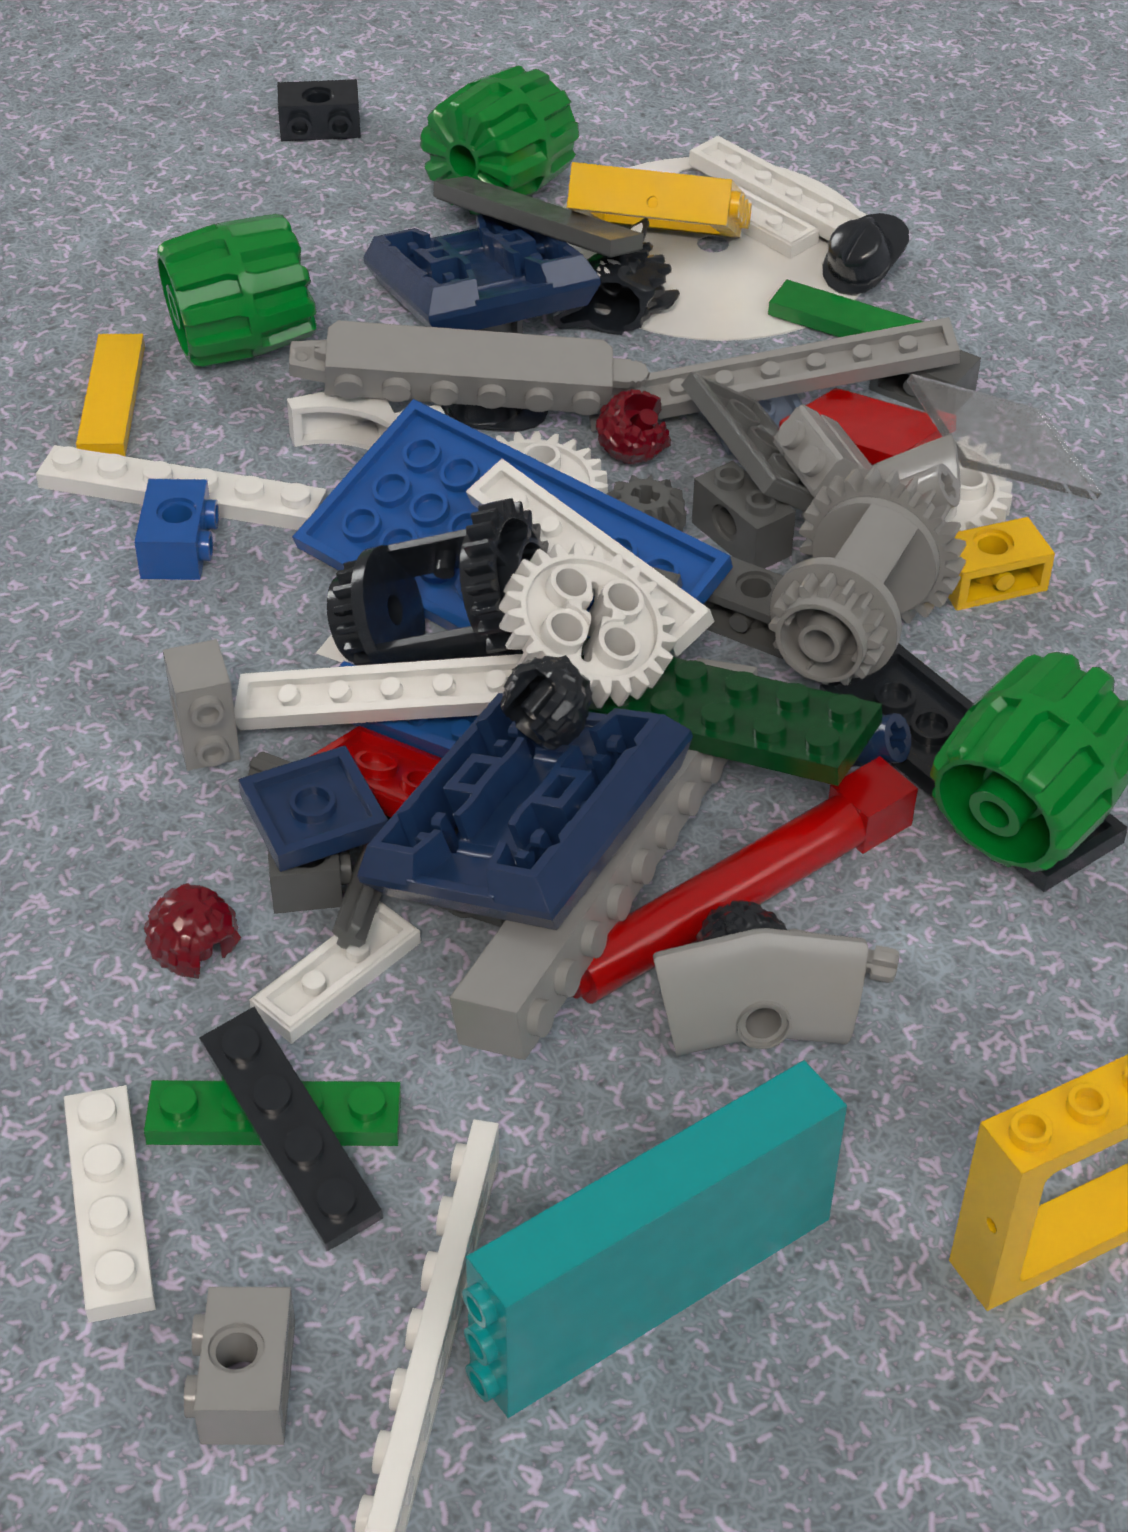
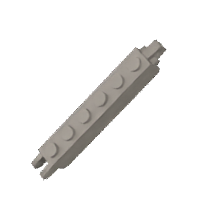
M341 320L328 327L327 340L291 341L289 353V376L325 383V395H336L347 399L357 397L387 399L392 402L412 401L415 399L421 402H434L439 405H478L490 409L499 407L521 408L535 412L550 410L576 412L581 415L601 414L600 410L603 405H606L614 395L621 391L631 389L640 390L641 392L646 391L644 386L650 375L646 363L643 364L642 361L613 358V348L602 339Z

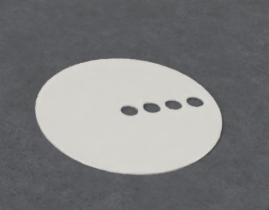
M689 157L664 159L628 167L669 173H680L685 170L700 171L689 165ZM778 167L856 208L848 199L825 184L795 171ZM616 224V225H619V226H622V227H625V228H628V229L631 227V226H629V225ZM648 228L644 242L653 244V249L649 254L664 255L665 264H670L672 267L671 273L666 275V283L662 286H664L665 290L678 289L680 296L669 309L651 313L650 318L639 329L695 340L733 341L766 338L807 328L768 315L769 301L786 279L856 300L862 293L854 295L842 294L828 286L823 277L822 269L823 261L828 252V241L819 236V243L789 259L742 232L740 238ZM716 236L725 239L729 246L720 252H707L700 249L697 243L704 237ZM569 244L583 254L586 259L596 254L595 252ZM594 308L605 315L609 314L611 311L607 309Z

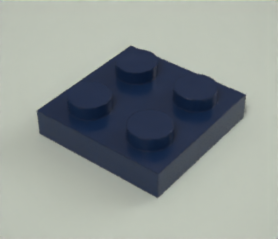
M346 745L238 779L240 796L279 872L370 843L388 822L387 817Z

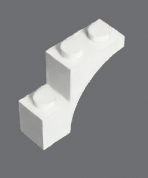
M325 391L287 399L289 431L295 447L311 444H342L369 450L401 414V412H393L387 399L364 397L347 399L336 395H325ZM439 404L429 406L445 414Z

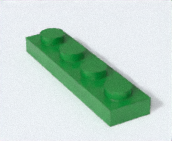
M151 1081L144 1126L146 1145H262L223 1081ZM302 1081L342 1146H398L401 1109L400 1082Z

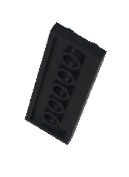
M899 643L889 661L876 672L867 675L863 679L860 677L852 678L848 685H843L839 681L829 683L828 685L821 684L819 689L840 695H853L859 699L882 704V715L901 714L909 725L911 749L905 761L892 764L932 797L935 781L930 776V771L935 756L966 712L974 704ZM1110 813L1067 858L1058 861L1052 868L1031 872L1027 868L1013 867L1040 890L1046 892L1122 845L1125 841L1128 827Z

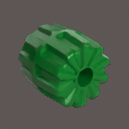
M522 66L509 67L468 83L438 104L427 117L428 125L421 132L420 147L425 153L430 155V160L425 163V170L429 179L439 181L468 176L531 197L566 170L576 155L573 147L575 141L579 138V123L575 122L570 107L572 103L565 90L561 91L550 80V75L539 69L525 71ZM469 210L470 214H474V215L480 214V213H477V212H474V211Z
M275 213L224 221L169 239L158 246L157 266L166 305L181 349L193 367H206L257 357L289 345L291 341H300L311 337L316 332L317 323L314 317L317 313L316 303L307 288L311 283L309 271L305 266L301 265L299 241L292 232L290 223L283 215Z
M1053 652L1048 653L1045 657L1034 654L1017 663L970 707L935 756L930 771V776L935 781L932 797L937 809L944 814L955 829L954 832L967 845L970 844L991 858L993 862L1007 868L1017 866L1027 868L1031 872L1044 871L1052 868L1058 861L1067 858L1107 818L1128 785V700H1120L1114 693V677L1101 667H1092L1087 672L1081 670L1079 660L1072 654Z

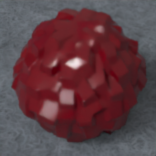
M631 389L621 391L614 395L606 405H603L600 410L601 414L596 420V430L599 434L598 441L600 446L604 447V450L608 452L611 458L634 465L642 461L648 462L652 460L662 450L671 446V438L665 421L660 425L657 422L658 415L662 410L661 398L646 391L641 392L640 390Z
M189 883L182 884L176 889L171 888L164 893V896L160 897L156 905L149 911V919L144 926V932L147 934L145 943L152 959L158 961L161 968H167L176 975L199 979L200 961H205L212 956L214 944H220L222 958H225L228 953L235 949L242 937L238 933L239 927L234 909L225 903L224 899L218 896L216 891L200 885H190Z

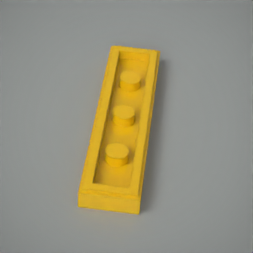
M98 334L76 441L77 449L119 454L126 457L145 351L143 334Z

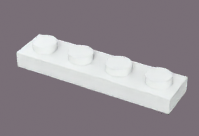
M127 1086L64 1096L84 1302L88 1322L91 1323L156 1310Z

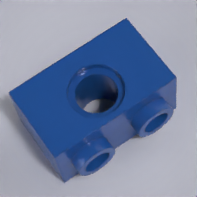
M148 479L134 541L140 579L200 580L203 562L212 561L213 536L209 530L217 529L219 524L218 500L210 499L207 479Z

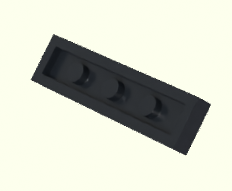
M255 1006L199 1037L204 1051L326 1251L342 1244L383 1219L382 1209Z

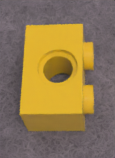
M1029 517L958 531L956 534V539L966 541V547L960 557L966 560V564L959 574L961 577L953 593L948 596L956 611L1048 590L1055 552Z

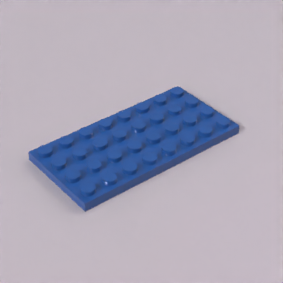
M415 399L408 404L292 536L298 549L337 570H344L343 563L357 560L361 552L367 548L466 529V526L473 525L471 513L478 512V508L471 504L466 491L497 462L503 459L651 567L680 574L683 584L681 589L702 604L707 601L733 568L730 555ZM459 568L455 569V575L450 579L438 578L434 573L415 577L426 619L447 630L471 626L463 602ZM593 595V599H592L590 605H589L588 608L586 609V611H588V612L590 611V608L592 607V605H593V603H594V598H595L594 595Z

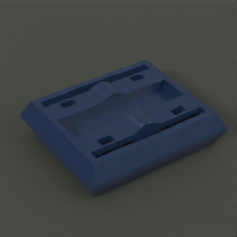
M483 214L476 215L477 228L431 238L429 233L417 228L374 236L363 257L364 264L377 281L426 327L480 330L581 307L589 304L601 284L599 275L584 255L568 243Z
M498 693L367 845L357 877L360 883L389 897L557 930L681 768L693 735L690 729L664 714L614 708L609 714L589 712L584 730L578 738H575L569 745H561L555 750H547L523 735L516 728L515 722L506 717L500 708L503 693ZM456 827H458L459 830L457 834L454 831Z

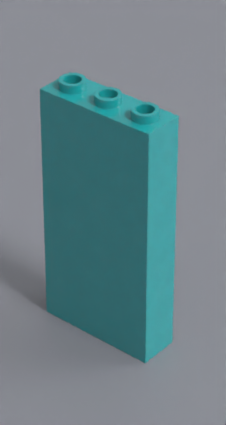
M803 1060L467 1255V1288L462 1291V1296L468 1309V1327L464 1329V1336L469 1346L470 1363L466 1365L465 1369L467 1377L477 1395L484 1402L494 1399L506 1417L510 1418L828 1221L831 1212L847 1104Z

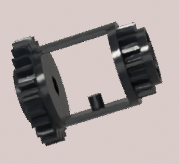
M513 498L478 506V512L471 513L473 525L466 526V529L390 545L370 547L362 551L357 560L343 563L344 570L337 571L336 577L332 580L327 593L328 624L340 653L357 666L523 654L522 649L512 650L507 649L505 646L512 632L504 631L499 627L506 614L499 610V605L506 594L504 589L512 574H515L523 559L530 561L539 548L545 553L548 551V541L540 540L541 525L539 523H532V511H524L522 502H514ZM459 568L463 602L471 626L425 635L424 609L415 577L434 573L438 578L450 579L454 577L455 569Z

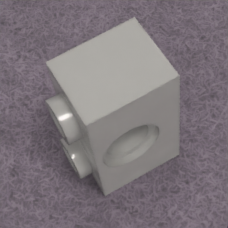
M217 639L164 649L163 655L174 726L187 771L203 767H214L222 763L240 760L231 683Z
M208 1287L205 1314H195L192 1324L193 1356H200L198 1375H187L184 1387L185 1418H195L200 1444L284 1445L295 1333V1315L291 1287ZM245 1361L251 1363L242 1369H228L230 1365L237 1362Z

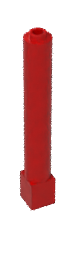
M880 756L846 775L839 786L830 785L827 800L628 914L625 920L618 921L607 934V942L602 955L599 958H593L591 964L581 977L577 992L572 997L575 999L582 997L587 1003L593 1004L654 968V953L696 943L697 939L695 936L701 930L702 923L707 918L711 909L716 910L719 906L739 900L754 902L760 905L854 848L864 854L908 828L913 822L918 788Z

